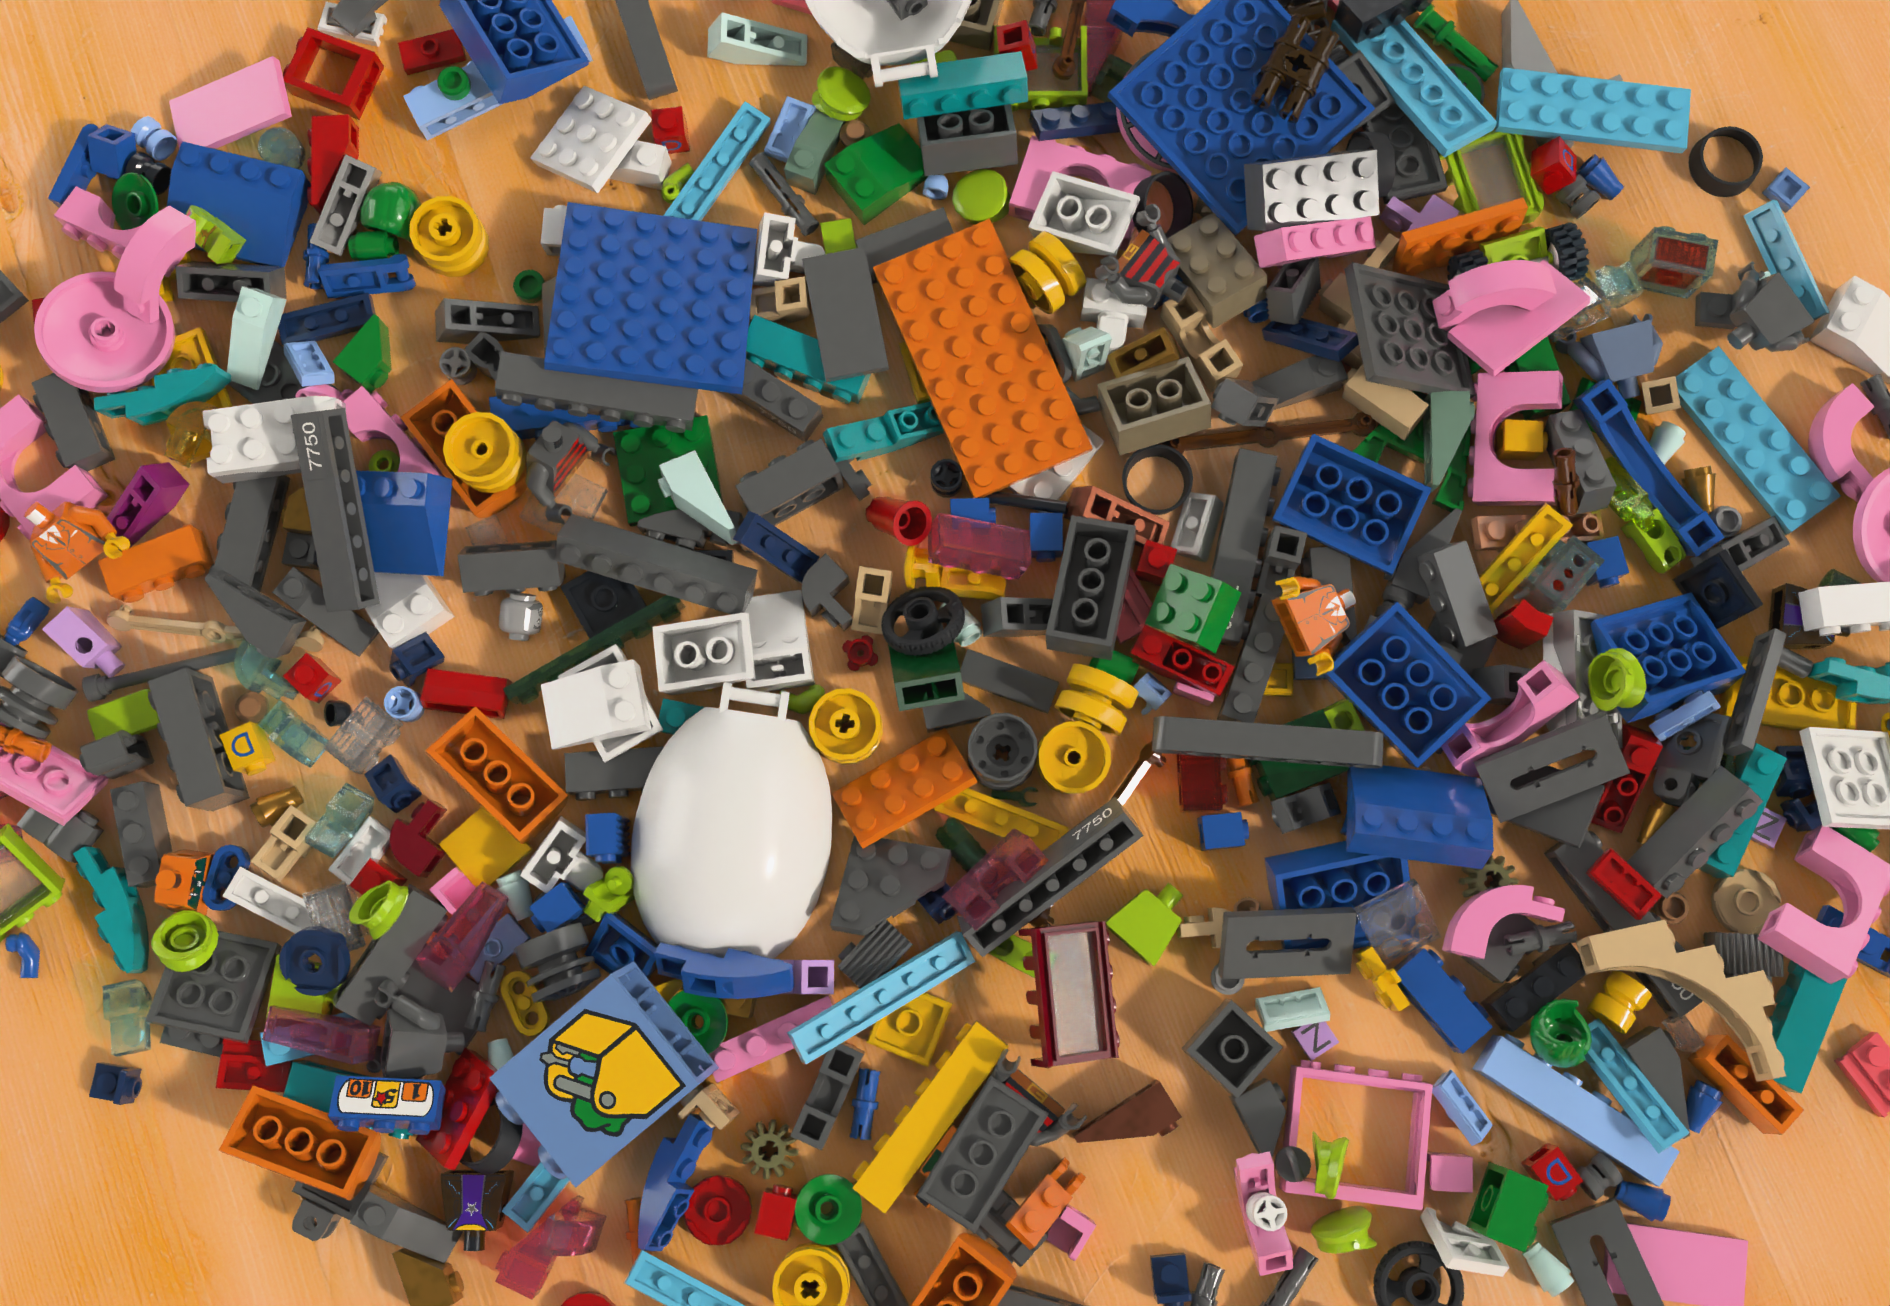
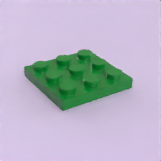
M707 415L695 417L692 431L685 430L683 433L671 432L666 429V426L660 425L613 432L627 519L630 527L637 526L640 519L679 509L675 506L671 496L665 498L658 483V479L662 478L659 465L694 450L723 503Z

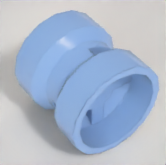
M146 116L139 119L131 129V132L135 133L136 144L139 147L146 148V152L155 160L161 161L168 158L177 146V138L168 130L162 129L160 123L153 117Z
M405 686L392 688L384 698L386 712L390 716L404 722L418 720L425 711L420 701L421 695Z

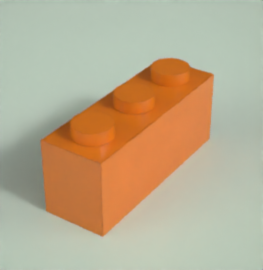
M190 524L121 551L122 556L116 559L105 557L98 560L109 595L126 603L139 601L144 598V594L153 590L162 591L169 589L175 585L174 582L181 579L200 577L205 574V570L211 568L214 564L203 531Z
M1727 1034L1708 1035L1687 1059L1718 1090L1722 1091L1723 1095L1763 1134L1783 1135L1804 1111L1773 1079L1756 1082L1747 1053Z

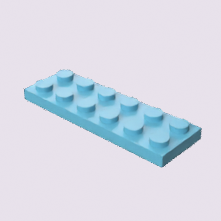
M1405 19L1398 25H1391L1385 28L1372 39L1367 38L1357 44L1336 20L1332 21L1331 31H1335L1339 35V40L1352 54L1359 50L1363 53L1394 98L1395 103L1443 157L1452 154L1494 130L1497 121Z
M1503 67L1499 73L1495 132L1553 139L1560 136L1563 140L1682 154L1687 149L1691 89Z
M1719 346L1676 376L1680 405L1771 517H1776L1785 535L1793 532L1841 496Z

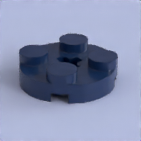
M321 926L306 927L297 932L284 944L280 952L279 964L286 980L290 978L291 982L296 985L294 989L309 996L324 995L346 980L350 970L351 960L346 946V938L339 932H333ZM316 954L320 957L322 964L317 969L313 962H309L308 957Z

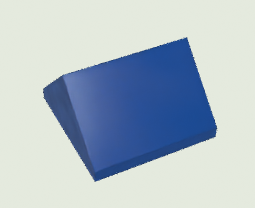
M611 912L603 917L584 955L594 956L595 963L609 974L634 961L649 979L657 969L655 951L658 946L652 939L621 915Z

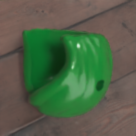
M398 182L382 183L372 188L366 195L361 207V223L367 229L387 231L412 243L410 238V221L414 212L421 206V203L414 191L404 184Z
M1555 999L1541 1007L1531 1021L1530 1040L1535 1053L1550 1065L1569 1068L1581 1064L1586 1059L1585 1055L1590 1049L1592 1036L1587 1022L1579 1011L1576 1010V1007L1579 1006L1577 1000Z

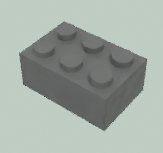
M1011 104L917 118L925 176L1018 164L1017 133Z
M822 438L815 442L814 440L804 442L797 448V452L788 457L782 455L773 459L768 464V468L759 473L752 471L744 475L740 479L741 483L735 485L747 510L758 514L774 526L844 488L841 472Z

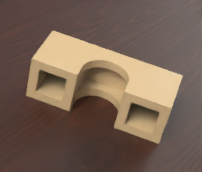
M1189 287L1179 303L1172 299L1163 303L1160 317L1185 355L1189 356L1194 368L1212 393L1226 378L1234 379L1238 377L1243 363L1226 339L1220 342L1214 336L1207 323V310L1192 288Z

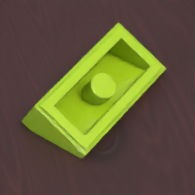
M144 689L88 709V719L95 740L120 730H125L131 735L157 728L160 720L157 711L153 709L148 699V693L151 690Z

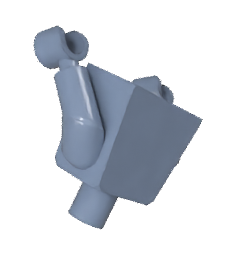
M1634 314L1629 325L1587 335L1580 338V342H1576L1577 334L1574 330L1567 331V341L1557 335L1555 348L1560 353H1568L1593 380L1599 382L1610 379L1612 383L1617 382L1619 393L1624 399L1641 395L1637 377L1654 371L1663 342L1651 323L1653 320L1651 314H1645L1642 321Z

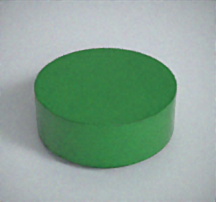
M447 67L440 72L437 78V85L441 93L449 100H461L470 92L471 81L467 73L460 67Z
M522 271L514 280V291L523 302H539L542 299V284L545 283V280L537 271Z

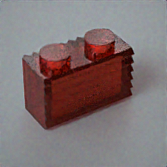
M1176 754L1180 813L1219 812L1223 810V804L1228 802L1227 785L1221 784V771L1226 770V758Z

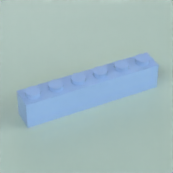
M572 16L564 18L565 23L589 62L593 61ZM473 60L462 67L471 81L470 92L463 99H447L441 93L437 80L425 86H417L410 93L403 96L427 141L502 105L494 97Z
M1507 1033L1504 1037L1498 1035L1491 1036L1472 1068L1474 1071L1595 1150L1602 1152L1609 1159L1644 1182L1660 1187L1680 1151L1670 1146L1658 1154L1626 1111L1623 1109L1620 1113L1610 1106L1612 1100L1595 1090L1592 1094L1581 1088L1583 1082L1577 1077L1565 1071L1561 1075L1551 1068L1553 1065L1546 1063L1536 1053L1533 1056L1522 1049L1525 1044Z

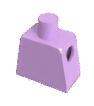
M67 606L42 628L52 640L83 668H100L111 678L125 666L115 655L122 647L121 644L89 610Z

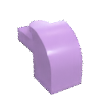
M1433 194L1422 211L1418 213L1393 196L1379 218L1384 221L1389 229L1402 233L1454 218L1460 211Z
M783 960L786 963L793 964L794 987L792 991L781 994H834V960Z

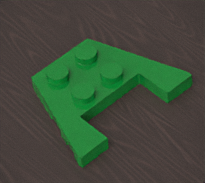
M1412 391L1422 400L1427 396L1422 392ZM1423 419L1405 441L1379 424L1352 452L1378 463L1386 446L1424 464ZM1470 425L1432 504L1449 512L1456 508L1462 511L1464 509L1463 493L1467 478L1465 472L1470 447Z

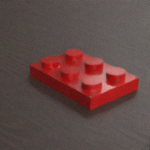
M465 1048L460 1058L455 1061L452 1073L444 1085L446 1094L440 1131L430 1130L429 1134L417 1135L415 1139L443 1167L454 1171L498 1091L497 1087L489 1079L498 1070L476 1051Z

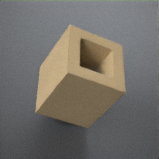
M1676 376L1641 383L1647 415L1681 408Z

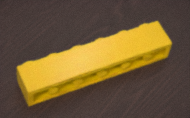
M977 1020L972 1026L966 1022L955 1037L959 1044L952 1053L947 1049L934 1065L939 1071L932 1080L925 1077L914 1092L919 1098L911 1108L905 1104L893 1120L898 1124L893 1133L889 1135L884 1132L873 1147L878 1153L870 1163L864 1160L852 1176L857 1180L853 1189L884 1214L996 1065L1002 1051L1009 1047L1008 1044Z

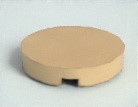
M1737 869L1734 877L1720 878L1715 883L1711 895L1712 910L1718 922L1727 930L1741 934H1760L1769 913L1780 907L1781 894L1775 882L1766 874L1751 869Z

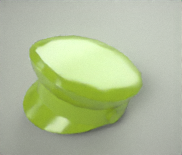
M837 66L826 68L820 73L817 80L818 89L812 95V103L820 112L840 121L857 119L868 107L871 99L869 88L857 74Z
M979 169L966 174L958 181L953 190L952 202L958 214L966 221L977 224L989 218L991 222L1004 218L1009 212L1011 197L1007 191L1006 182L999 173L990 169Z
M1611 648L1605 653L1594 657L1589 665L1588 685L1590 695L1598 709L1610 711L1617 706L1632 708L1642 701L1646 691L1645 674L1638 659L1631 652L1623 648Z
M388 880L370 889L351 908L349 913L350 922L362 924L368 928L373 940L379 939L393 926L400 916L409 896L408 887L398 886Z
M183 910L163 920L152 937L151 946L153 952L167 968L176 972H187L197 969L212 956L217 946L219 935L215 923L209 917L194 910Z
M1313 1131V1152L1317 1170L1314 1193L1324 1194L1332 1200L1336 1197L1349 1139L1342 1137L1337 1138L1333 1142L1322 1141Z
M1351 1206L1331 1212L1319 1218L1311 1228V1233L1317 1241L1318 1248L1326 1253H1347L1354 1250L1370 1249L1377 1245V1242L1369 1237L1367 1231L1371 1223L1372 1214L1362 1206Z

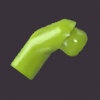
M688 163L664 179L661 194L663 200L667 203H673L684 187V184L687 183L694 173V170Z

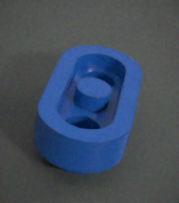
M225 845L215 852L202 893L203 901L210 909L226 911L236 906V903L228 899L222 900L220 893L224 888L227 889L240 867L249 870L250 856L244 848L235 845ZM236 856L238 859V864L236 867L232 868L230 866V860L232 857Z

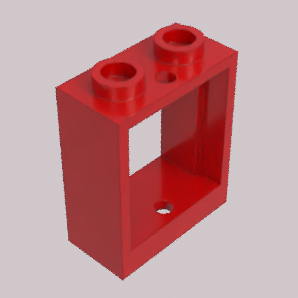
M307 27L303 37L297 42L296 52L291 63L287 64L284 69L283 79L285 86L292 95L336 112L349 114L352 118L360 120L384 69V65L377 54L371 50ZM320 48L357 61L342 95L305 82L306 76Z

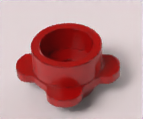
M864 635L861 639L844 642L842 649L847 653L849 660L847 666L850 670L858 671L862 666H875L877 664L878 655L873 651L872 637ZM859 650L863 651L862 656L857 655Z

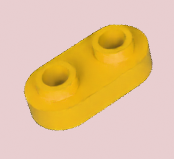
M514 971L506 975L501 983L502 997L516 1029L526 1036L538 1035L548 1027L550 1013L545 1001L533 1003L531 995L539 991L538 985L527 987L526 984L533 976L525 971ZM519 981L525 984V991L522 994H518L515 990V986ZM531 1012L537 1013L539 1017L535 1025L531 1024L528 1020Z

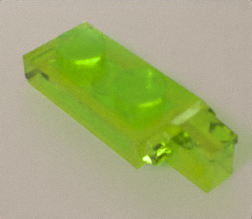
M1613 457L1607 458L1605 462L1617 485L1609 507L1624 521L1627 522L1632 519L1634 524L1643 532L1655 527L1653 518L1655 515L1650 510L1653 507L1649 500V494Z

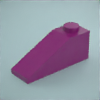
M170 462L140 466L107 517L117 531L116 536H123L129 539V548L176 506L190 485Z

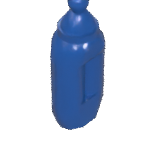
M34 597L27 600L8 623L4 640L13 646L27 640L48 615L50 607Z

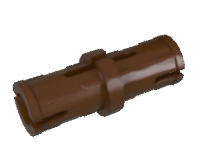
M1559 448L1553 452L1555 479L1552 483L1554 489H1556V511L1564 516L1573 515L1579 511L1577 488L1580 485V480L1575 469L1576 453L1572 448Z

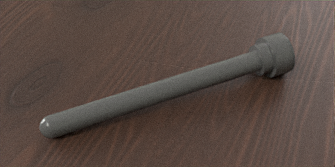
M233 648L108 678L106 675L95 674L84 677L82 687L87 700L94 702L105 699L107 695L112 693V690L146 683L183 668L196 671L238 661L243 658L244 652L240 648Z

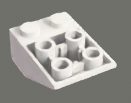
M802 590L752 597L745 612L749 614L755 678L746 680V689L769 692L815 684Z

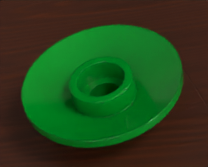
M126 173L122 175L113 188V213L116 215L115 219L122 230L141 226L158 212L156 192L149 180L139 173Z
M684 990L671 998L668 1005L705 1051L710 1054L716 1050L723 1042L728 1028L727 1012L719 998L685 993ZM698 1015H700L704 1020V1024L701 1028H699L695 1023V1019Z
M824 1174L811 1179L802 1187L797 1195L794 1215L798 1228L809 1240L821 1245H834L846 1240L856 1230L862 1216V1201L859 1193L853 1189L854 1185L850 1181L839 1175ZM824 1202H830L832 1204L831 1211L827 1214H822L820 1210L821 1205Z

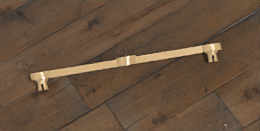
M121 605L119 610L111 611L107 618L109 626L119 631L138 629L203 636L215 643L225 642L226 639L246 641L237 626L224 625L214 620L200 623L130 615L132 608L128 605H125V607ZM314 625L310 626L309 631L299 634L294 646L302 647L311 652L320 651L324 645V638L320 635L322 630L315 626V629Z

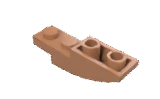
M1600 510L1577 515H1562L1573 526L1553 548L1584 545L1588 542L1604 539ZM1535 514L1476 516L1472 518L1471 526L1475 551L1497 550L1500 553Z

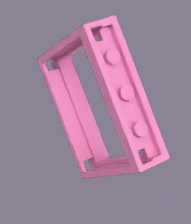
M1301 1060V1066L1291 1065L1283 1148L1287 1146L1297 1147L1303 1078L1413 1092L1405 1191L1339 1182L1336 1197L1333 1199L1423 1210L1433 1084L1422 1082V1075L1402 1073L1401 1079L1388 1077L1389 1071L1368 1068V1075L1355 1073V1067L1335 1064L1334 1070L1321 1069V1062ZM1280 1176L1279 1188L1286 1193L1327 1198L1324 1194L1314 1193L1316 1179L1305 1178L1301 1182L1293 1183L1286 1181Z

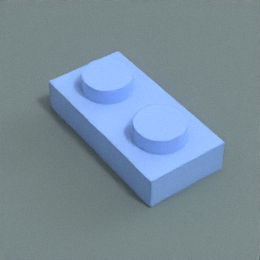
M1710 690L1704 694L1702 691H1698L1684 700L1685 705L1675 711L1667 709L1654 717L1655 722L1649 725L1655 736L1662 742L1721 708Z

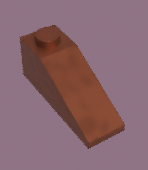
M1095 486L1073 488L1069 499L1068 513L1064 514L1063 517L1070 520L1071 515L1135 525V545L1143 547L1146 539L1163 544L1170 524L1169 521L1144 511Z
M1155 1080L1072 1133L1077 1143L1154 1136L1157 1133L1162 1137L1178 1127L1176 1121L1182 1118L1160 1081Z

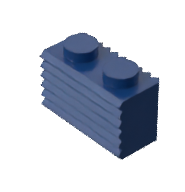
M617 813L585 814L586 855L595 857V862H602V864L622 863V857H628L631 854L628 851L630 848L628 845L630 833L627 831L630 828L627 825L630 820Z

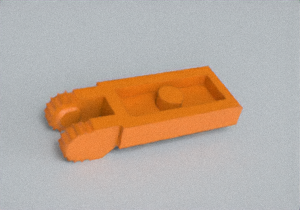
M1065 1157L1056 1164L1049 1174L1039 1181L1005 1224L1029 1250L1033 1249L1072 1200L1073 1193L1086 1178L1079 1172L1070 1179L1069 1184L1063 1189L1056 1180L1068 1169L1070 1164Z

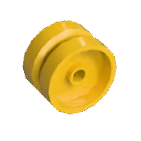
M436 196L425 201L414 212L410 221L411 241L427 265L436 273L447 277H463L474 272L485 261L489 251V236L473 208L464 200L453 196Z
M1040 232L1029 242V251L1021 249L1008 259L1025 296L1036 307L1047 314H1053L1064 305V295L1074 296L1086 285V278L1078 261L1067 247L1049 232Z
M474 412L462 416L450 427L445 436L443 447L446 464L464 483L479 492L496 493L506 490L519 480L525 469L527 454L523 441L503 419L492 413Z
M1073 664L1066 681L1074 690H1062L1055 708L1075 721H1082L1094 726L1101 732L1120 736L1127 721V718L1120 710L1132 709L1139 692L1127 682L1104 671L1083 664Z
M851 688L835 689L823 695L813 706L809 717V733L819 752L828 760L842 765L857 764L868 759L879 747L883 735L882 719L874 701L863 692ZM849 722L853 725V728H848L847 733H842V724Z
M1067 721L1049 729L1040 739L1037 746L1038 753L1035 767L1041 780L1051 789L1063 794H1080L1096 788L1105 779L1111 765V750L1105 736L1094 726L1082 721ZM1070 752L1078 753L1079 757L1076 758V764H1071L1068 761L1067 757Z
M814 1242L800 1244L788 1252L774 1275L772 1293L775 1306H844L849 1294L851 1277L840 1252L830 1245H821ZM813 1280H816L818 1282L817 1288H809L806 1281L811 1283Z

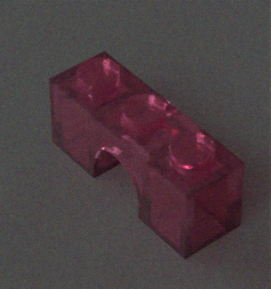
M1014 828L946 892L942 898L966 924L977 931L1000 908L995 901L997 895L1005 886L1014 881H1021L1025 884L1049 860L1027 835Z

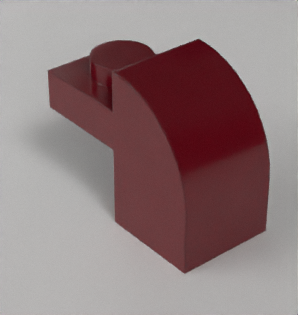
M429 799L426 803L422 802L414 809L411 814L413 820L410 823L407 820L397 818L390 832V847L395 858L417 877L427 878L446 854L436 842L428 837V834L447 809L438 802Z

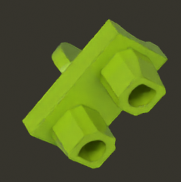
M615 866L608 870L604 878L588 885L583 895L590 900L583 910L584 913L596 922H600L605 914L616 913L620 911L622 906L635 900L633 891L634 877L631 871L624 866Z

